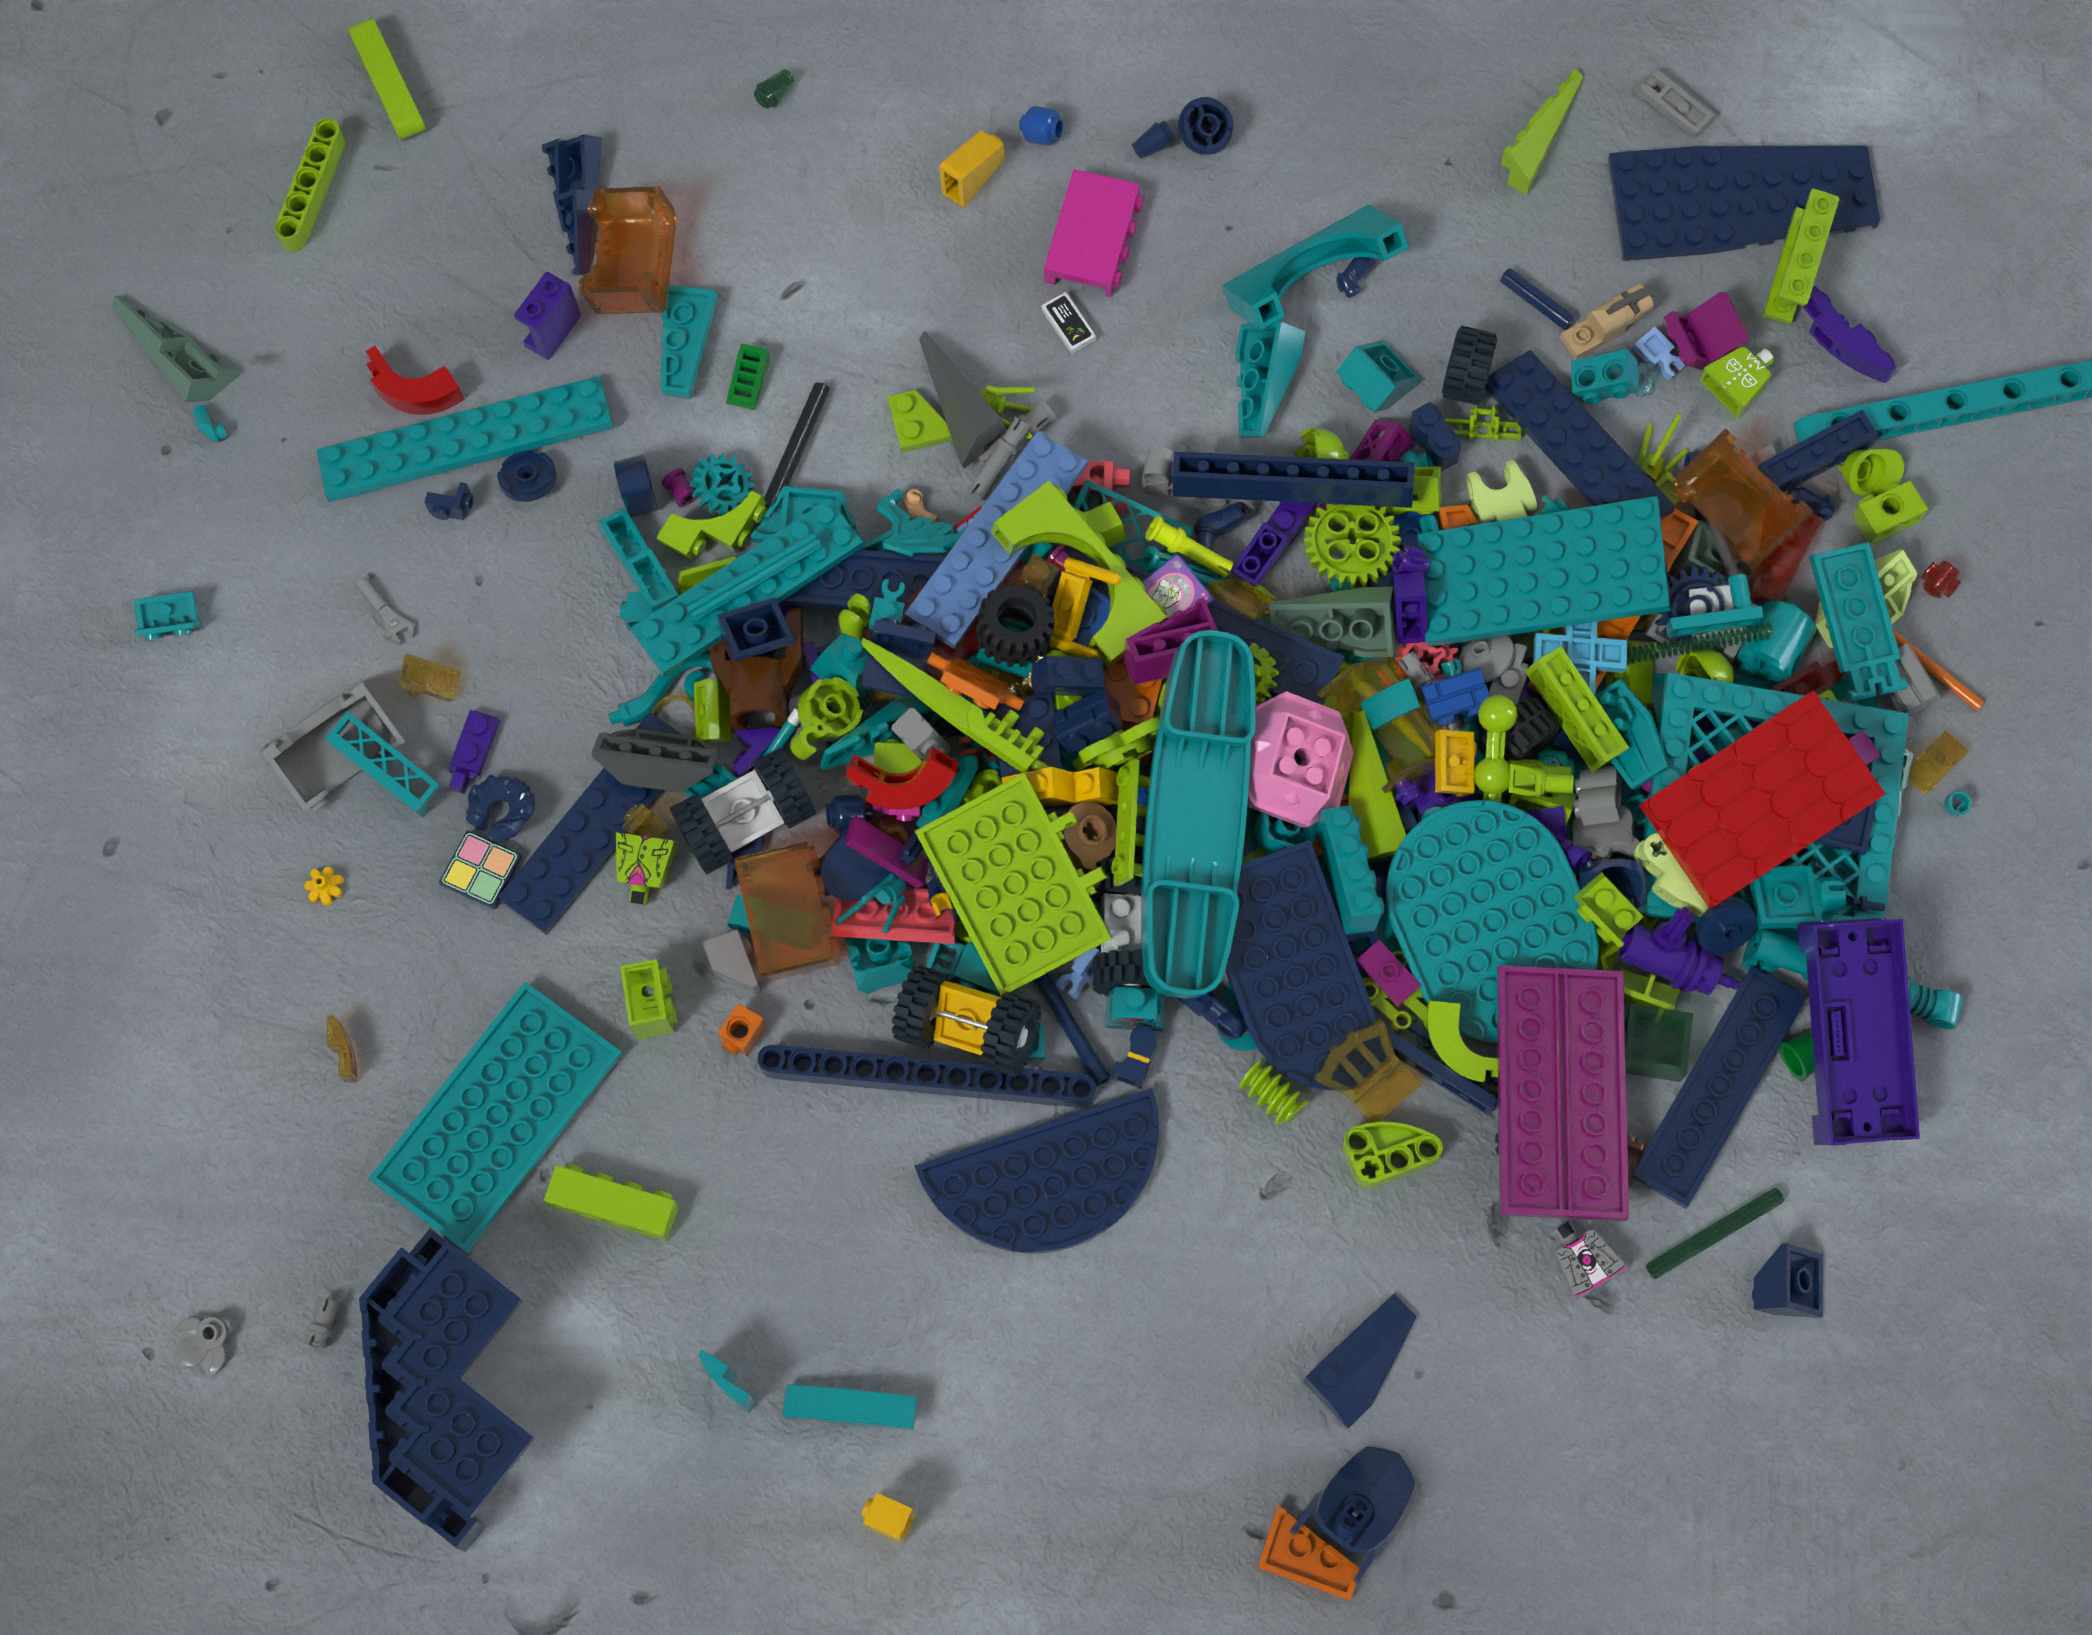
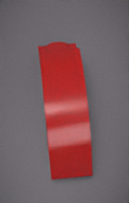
M376 346L365 351L370 360L366 365L373 375L370 381L375 391L387 404L397 410L417 415L434 414L445 411L465 400L459 386L445 365L425 377L408 379L392 371Z
M932 747L918 767L906 773L895 774L883 771L854 754L847 765L845 776L854 785L868 789L865 801L887 809H911L934 800L948 787L957 773L958 761Z

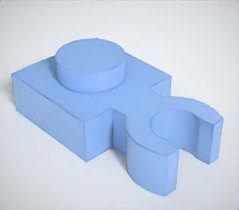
M1653 327L1632 347L1634 352L1651 369L1658 364L1661 367L1663 377L1667 380H1671L1675 375L1670 369V365L1675 366L1679 371L1685 366L1678 356L1670 354L1675 347L1656 327Z

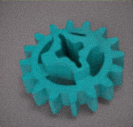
M721 453L718 459L714 454H710L707 460L702 459L691 474L694 478L690 482V486L697 488L692 496L693 498L700 497L702 499L699 503L700 507L709 506V514L719 510V515L722 516L727 511L730 512L741 504L751 490L754 489L755 484L748 482L753 474L752 472L745 473L743 469L746 464L737 465L735 456L730 460H726L725 453Z

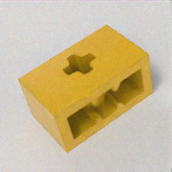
M876 1493L874 1499H867L861 1512V1516L864 1519L863 1524L867 1529L902 1545L916 1516L912 1508L879 1493Z

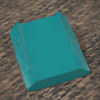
M844 937L857 988L861 992L869 994L877 989L903 983L904 980L907 981L908 973L912 972L915 967L909 941Z

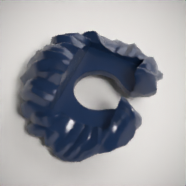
M492 774L489 775L484 782L471 786L468 795L469 807L466 810V820L478 830H485L490 827L488 838L494 842H502L510 839V837H515L534 812L535 799L534 794L530 792L531 787L518 778L512 779L509 776L495 777ZM498 801L507 802L509 804L508 814L503 819L495 821L488 826L485 820L489 808Z

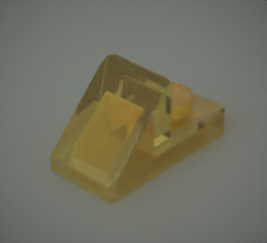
M405 654L398 683L412 697L424 693L451 702L455 700L461 672Z
M1945 731L1911 765L1908 780L1927 795L1968 753V750Z

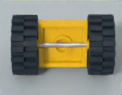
M920 965L918 967L915 966L913 971L908 973L907 981L904 980L902 984L903 989L897 996L898 1003L894 1006L893 1012H895V1016L892 1018V1024H895L892 1028L894 1038L924 1049L930 1048V1045L933 1046L935 1041L981 1055L982 1065L985 1068L1011 1076H1018V1073L1023 1071L1024 1065H1027L1028 1057L1032 1055L1034 1050L1033 1044L1037 1041L1038 1036L1036 1034L1040 1029L1038 1021L1041 1018L1039 1002L1009 992L1003 993L1001 997L952 983V978L947 973Z

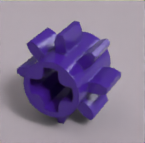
M1404 545L1403 551H1397L1393 557L1392 570L1398 574L1424 572L1425 577L1429 570V558L1423 555L1424 549Z

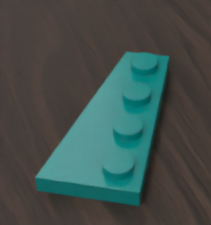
M662 284L663 332H661V343L663 345V356L661 357V392L664 396L691 399L719 295L716 290Z

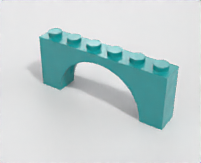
M1368 204L1222 284L1230 309L1261 331L1285 317L1280 303L1281 297L1295 281L1305 274L1326 264L1349 258L1370 257L1385 262L1409 249L1401 223Z

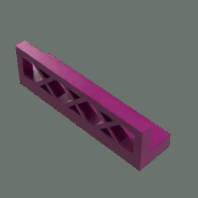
M1374 420L1349 460H1362L1364 456L1370 454L1367 459L1369 461L1399 462L1398 460L1401 455L1409 451L1414 440L1400 423ZM1380 430L1385 431L1383 436L1375 440ZM1320 503L1319 508L1326 511V504Z

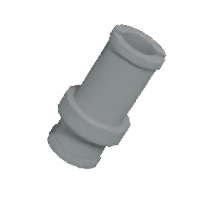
M323 1297L313 1324L310 1323L307 1331H309V1335L305 1340V1344L314 1348L318 1347L321 1350L325 1349L327 1339L332 1338L333 1331L331 1329L342 1305L335 1300L329 1299L328 1301V1298Z

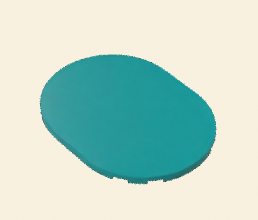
M1475 800L1452 804L1422 819L1410 830L1398 846L1391 861L1386 881V905L1389 919L1414 978L1421 984L1419 990L1427 1004L1428 1001L1461 1004L1459 1016L1460 1033L1480 1041L1498 1043L1497 967L1499 965L1596 970L1599 945L1594 921L1588 924L1576 911L1580 906L1574 896L1580 891V887L1567 857L1552 833L1526 812L1516 807L1493 801Z

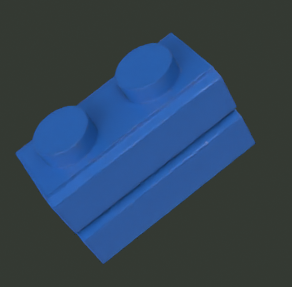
M1480 668L1442 679L1420 688V694L1430 724L1439 723L1440 727L1457 722L1456 717L1468 713L1469 718L1478 716L1480 704L1490 696Z

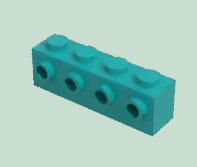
M1352 806L1322 809L1316 825L1317 835L1345 935L1375 931L1381 915L1384 914V904L1382 898L1377 897L1375 872L1370 870L1368 866L1369 852L1366 843L1361 841L1360 819L1354 816Z

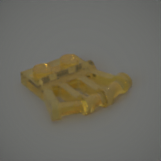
M1382 1019L1374 1021L1372 1026L1356 1032L1350 1031L1346 1035L1347 1039L1338 1047L1334 1045L1329 1050L1331 1053L1321 1072H1317L1314 1080L1348 1096L1371 1123L1380 1122L1421 1086L1420 1082L1394 1054ZM1379 1036L1386 1059L1380 1063L1362 1042ZM1355 1048L1375 1068L1365 1078L1345 1057ZM1339 1062L1358 1082L1353 1089L1332 1079Z

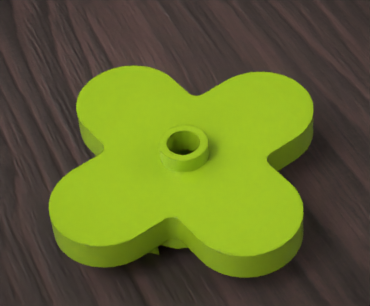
M1160 716L1140 723L1125 732L1123 730L1117 731L1109 737L1084 748L1079 752L1080 757L1072 761L1075 771L1078 772L1095 767L1115 771V766L1124 765L1133 759L1139 760L1150 754L1154 749L1152 742L1156 740Z

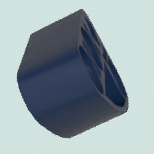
M641 454L614 461L618 487L629 516L634 517L658 511L644 455Z

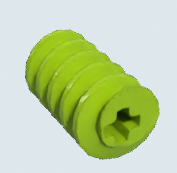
M1262 1058L1243 1076L1239 1089L1244 1091L1250 1088L1247 1095L1249 1099L1260 1096L1257 1106L1263 1108L1269 1105L1266 1115L1271 1117L1277 1114L1275 1119L1277 1126L1285 1122L1288 1124L1305 1108L1309 1101L1306 1099L1298 1103L1296 1101L1300 1094L1298 1090L1288 1094L1291 1083L1287 1082L1280 1086L1278 1083L1282 1074L1279 1073L1271 1077L1269 1074L1273 1066L1270 1064L1261 1068L1260 1066L1264 1059Z

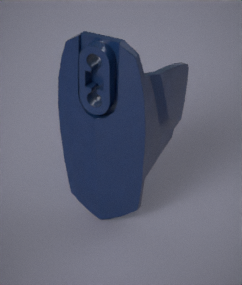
M1365 1447L1338 1471L1324 1490L1314 1495L1289 1532L1294 1535L1309 1516L1316 1513L1315 1518L1321 1530L1350 1552L1362 1555L1368 1553V1558L1353 1579L1358 1584L1384 1550L1388 1535L1396 1526L1410 1499L1415 1481L1408 1466L1397 1452L1377 1447Z

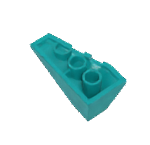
M1275 322L1261 331L1251 323L1241 324L1235 352L1236 361L1240 363V376L1237 377V386L1241 387L1242 396L1238 403L1240 437L1262 438L1265 436L1300 362L1305 331L1283 322Z
M899 696L824 751L820 767L823 771L848 763L854 754L861 758L874 755L875 742L882 743L886 739L898 740L905 744L891 728L909 708H914L933 728L939 714L919 698Z

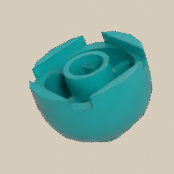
M1259 812L1256 816L1254 824L1255 839L1260 848L1268 855L1311 840V843H1313L1316 839L1317 828L1315 823L1303 828L1266 813Z

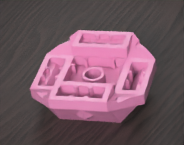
M1287 691L1255 706L1256 730L1251 738L1248 806L1300 827H1309L1318 822L1322 809L1340 807L1354 754L1339 711ZM1295 752L1298 753L1301 758L1300 765H1298L1295 761Z

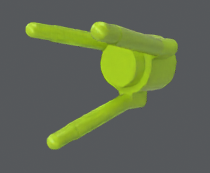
M988 385L986 389L982 388L979 393L996 413H1002L1004 408L1028 413L1033 409L1032 407L1007 402L1005 396L1001 394L1034 393L1036 389L1035 387H995ZM1001 418L1005 427L1009 428L1012 423ZM1027 432L1024 437L1032 439V434Z
M1681 413L1676 414L1654 454L1650 453L1645 457L1653 428L1652 423L1647 425L1636 464L1654 483L1667 471H1670L1688 452L1687 448H1683L1665 467L1663 466L1664 460L1660 456L1682 417Z

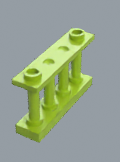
M1136 759L1120 767L1116 778L1117 785L1119 786L1115 858L1111 867L1112 874H1114L1113 885L1121 886L1132 880L1133 875L1142 877V864L1134 863L1135 846H1144V835L1136 833V817L1146 818L1147 806L1137 804L1138 787L1149 789L1150 777L1139 775L1140 760Z

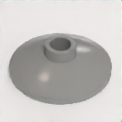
M1507 635L1472 640L1459 657L1462 671L1464 673L1480 668L1485 683L1493 681L1501 676L1511 665L1515 655V647Z

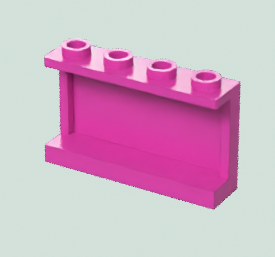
M1073 169L1044 267L1045 283L1055 285L1057 278L1104 288L1105 296H1112L1113 289L1119 288L1121 283L1122 271H1119L1121 262H1127L1130 248L1126 246L1128 237L1133 238L1137 225V221H1133L1135 212L1140 213L1142 210L1144 196H1140V184Z

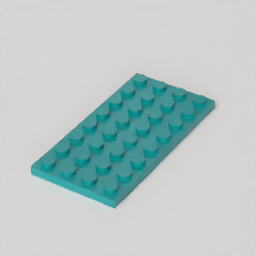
M1658 496L1418 534V547L1424 549L1423 555L1429 558V570L1424 577L1427 610V633H1425L1428 647L1671 611Z
M524 981L368 1179L468 1254L622 1057L623 1053Z

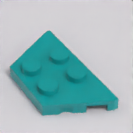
M783 486L776 497V501L769 507L758 528L752 532L751 542H763L827 499L833 502L859 537L860 535L856 528L855 519L848 509V503L843 492Z

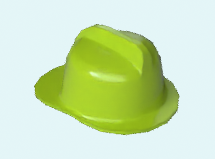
M1891 449L1856 450L1848 455L1844 464L1838 465L1837 469L1842 472L1844 482L1855 495H1880L1891 484L1900 483L1904 474V461L1897 451Z

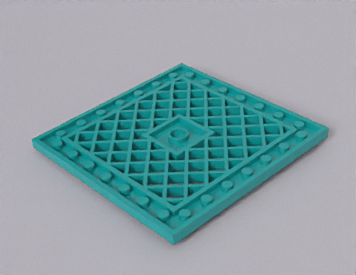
M1667 673L1664 681L1658 734L1670 767L1652 778L1649 798L1685 775L1687 760L1692 766L1700 764L1692 752L1701 745L1704 746L1711 757L1717 754L1718 751L1709 741L1716 734L1720 733L1728 745L1734 743L1736 740L1726 729L1734 721H1737L1747 734L1754 729L1746 719L1761 721V724H1763L1804 697V695ZM1820 698L1821 703L1824 704L1845 736L1853 737L1864 730L1868 738L1872 740L1873 745L1881 756L1869 763L1868 769L1886 795L1876 801L1867 852L1865 855H1858L1857 865L1849 856L1851 852L1837 849L1835 851L1839 857L1828 863L1819 851L1823 846H1815V844L1811 843L1806 846L1809 850L1800 858L1794 854L1789 858L1792 862L1789 866H1804L1802 862L1813 855L1822 867L1815 874L1816 876L1820 877L1826 872L1829 877L1840 878L1832 867L1843 860L1853 874L1843 880L1845 887H1838V890H1846V895L1852 896L1855 899H1859L1860 896H1866L1868 901L1885 904L1884 911L1866 908L1864 912L1858 911L1856 906L1848 904L1842 908V912L1839 914H1823V922L1885 918L1909 713ZM1694 710L1702 711V713L1693 718ZM1716 714L1732 716V718L1723 724ZM1704 716H1707L1716 728L1707 736L1696 724ZM1692 730L1699 742L1689 748ZM1646 818L1644 840L1650 835L1658 834L1648 818ZM1652 847L1654 849L1652 855L1655 856L1654 852L1656 849ZM1643 868L1646 878V901L1644 906L1636 908L1642 915L1671 919L1677 909L1681 910V908L1670 905L1652 891V886L1657 877ZM1855 878L1854 893L1852 894L1846 884ZM1743 889L1736 892L1739 898L1730 896L1725 899L1742 900L1749 904L1755 914L1753 900H1751L1752 894L1747 896ZM1722 901L1716 906L1719 907L1721 905H1724L1725 903ZM1852 908L1851 917L1843 915ZM1694 915L1691 923L1697 924L1700 917ZM1797 928L1767 929L1798 940Z

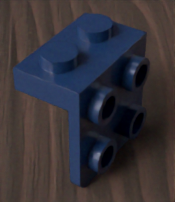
M882 618L881 620H875L870 641L926 673L927 661L934 644L936 632L929 631V628L924 625L913 624L910 627L901 625L899 621L892 618ZM869 652L867 653L862 678L863 687L914 699L918 698L888 672Z

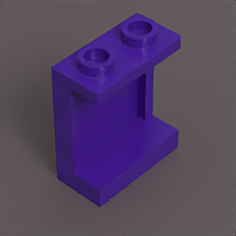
M545 272L515 312L514 317L530 330V333L523 341L525 347L549 360L579 320L581 313L571 285L550 272Z

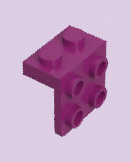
M1719 292L1687 315L1671 311L1663 317L1668 326L1666 327L1668 336L1677 343L1680 349L1678 352L1680 360L1684 365L1702 371L1707 365L1733 352L1749 340V334L1730 296L1725 292Z

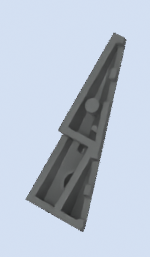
M924 331L919 341L959 462L963 468H966L986 452L984 446L1004 432L1006 427L999 415L928 333Z

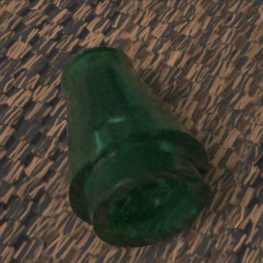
M782 69L779 73L757 84L754 91L756 101L766 109H769L771 106L776 107L789 86L794 82L793 75L787 69Z

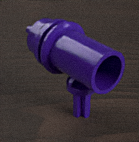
M1683 907L1681 910L1677 909L1669 922L1660 923L1655 930L1636 923L1624 934L1622 938L1624 945L1618 950V960L1668 979L1672 989L1676 990L1679 988L1680 991L1685 993L1698 991L1705 995H1710L1717 984L1734 990L1739 989L1741 984L1739 980L1722 973L1724 966L1723 957L1711 954L1708 950H1703L1696 939L1690 938L1686 940L1684 932L1694 919V915L1690 914L1689 909Z

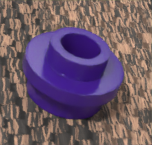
M1412 780L1405 782L1397 789L1399 794L1395 797L1398 803L1401 802L1404 807L1413 804L1425 794L1422 790L1423 784L1421 781L1414 783Z

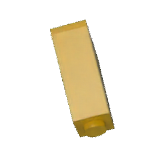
M980 130L939 165L942 194L965 208L1004 161L1005 150L1001 139L994 134L988 135Z

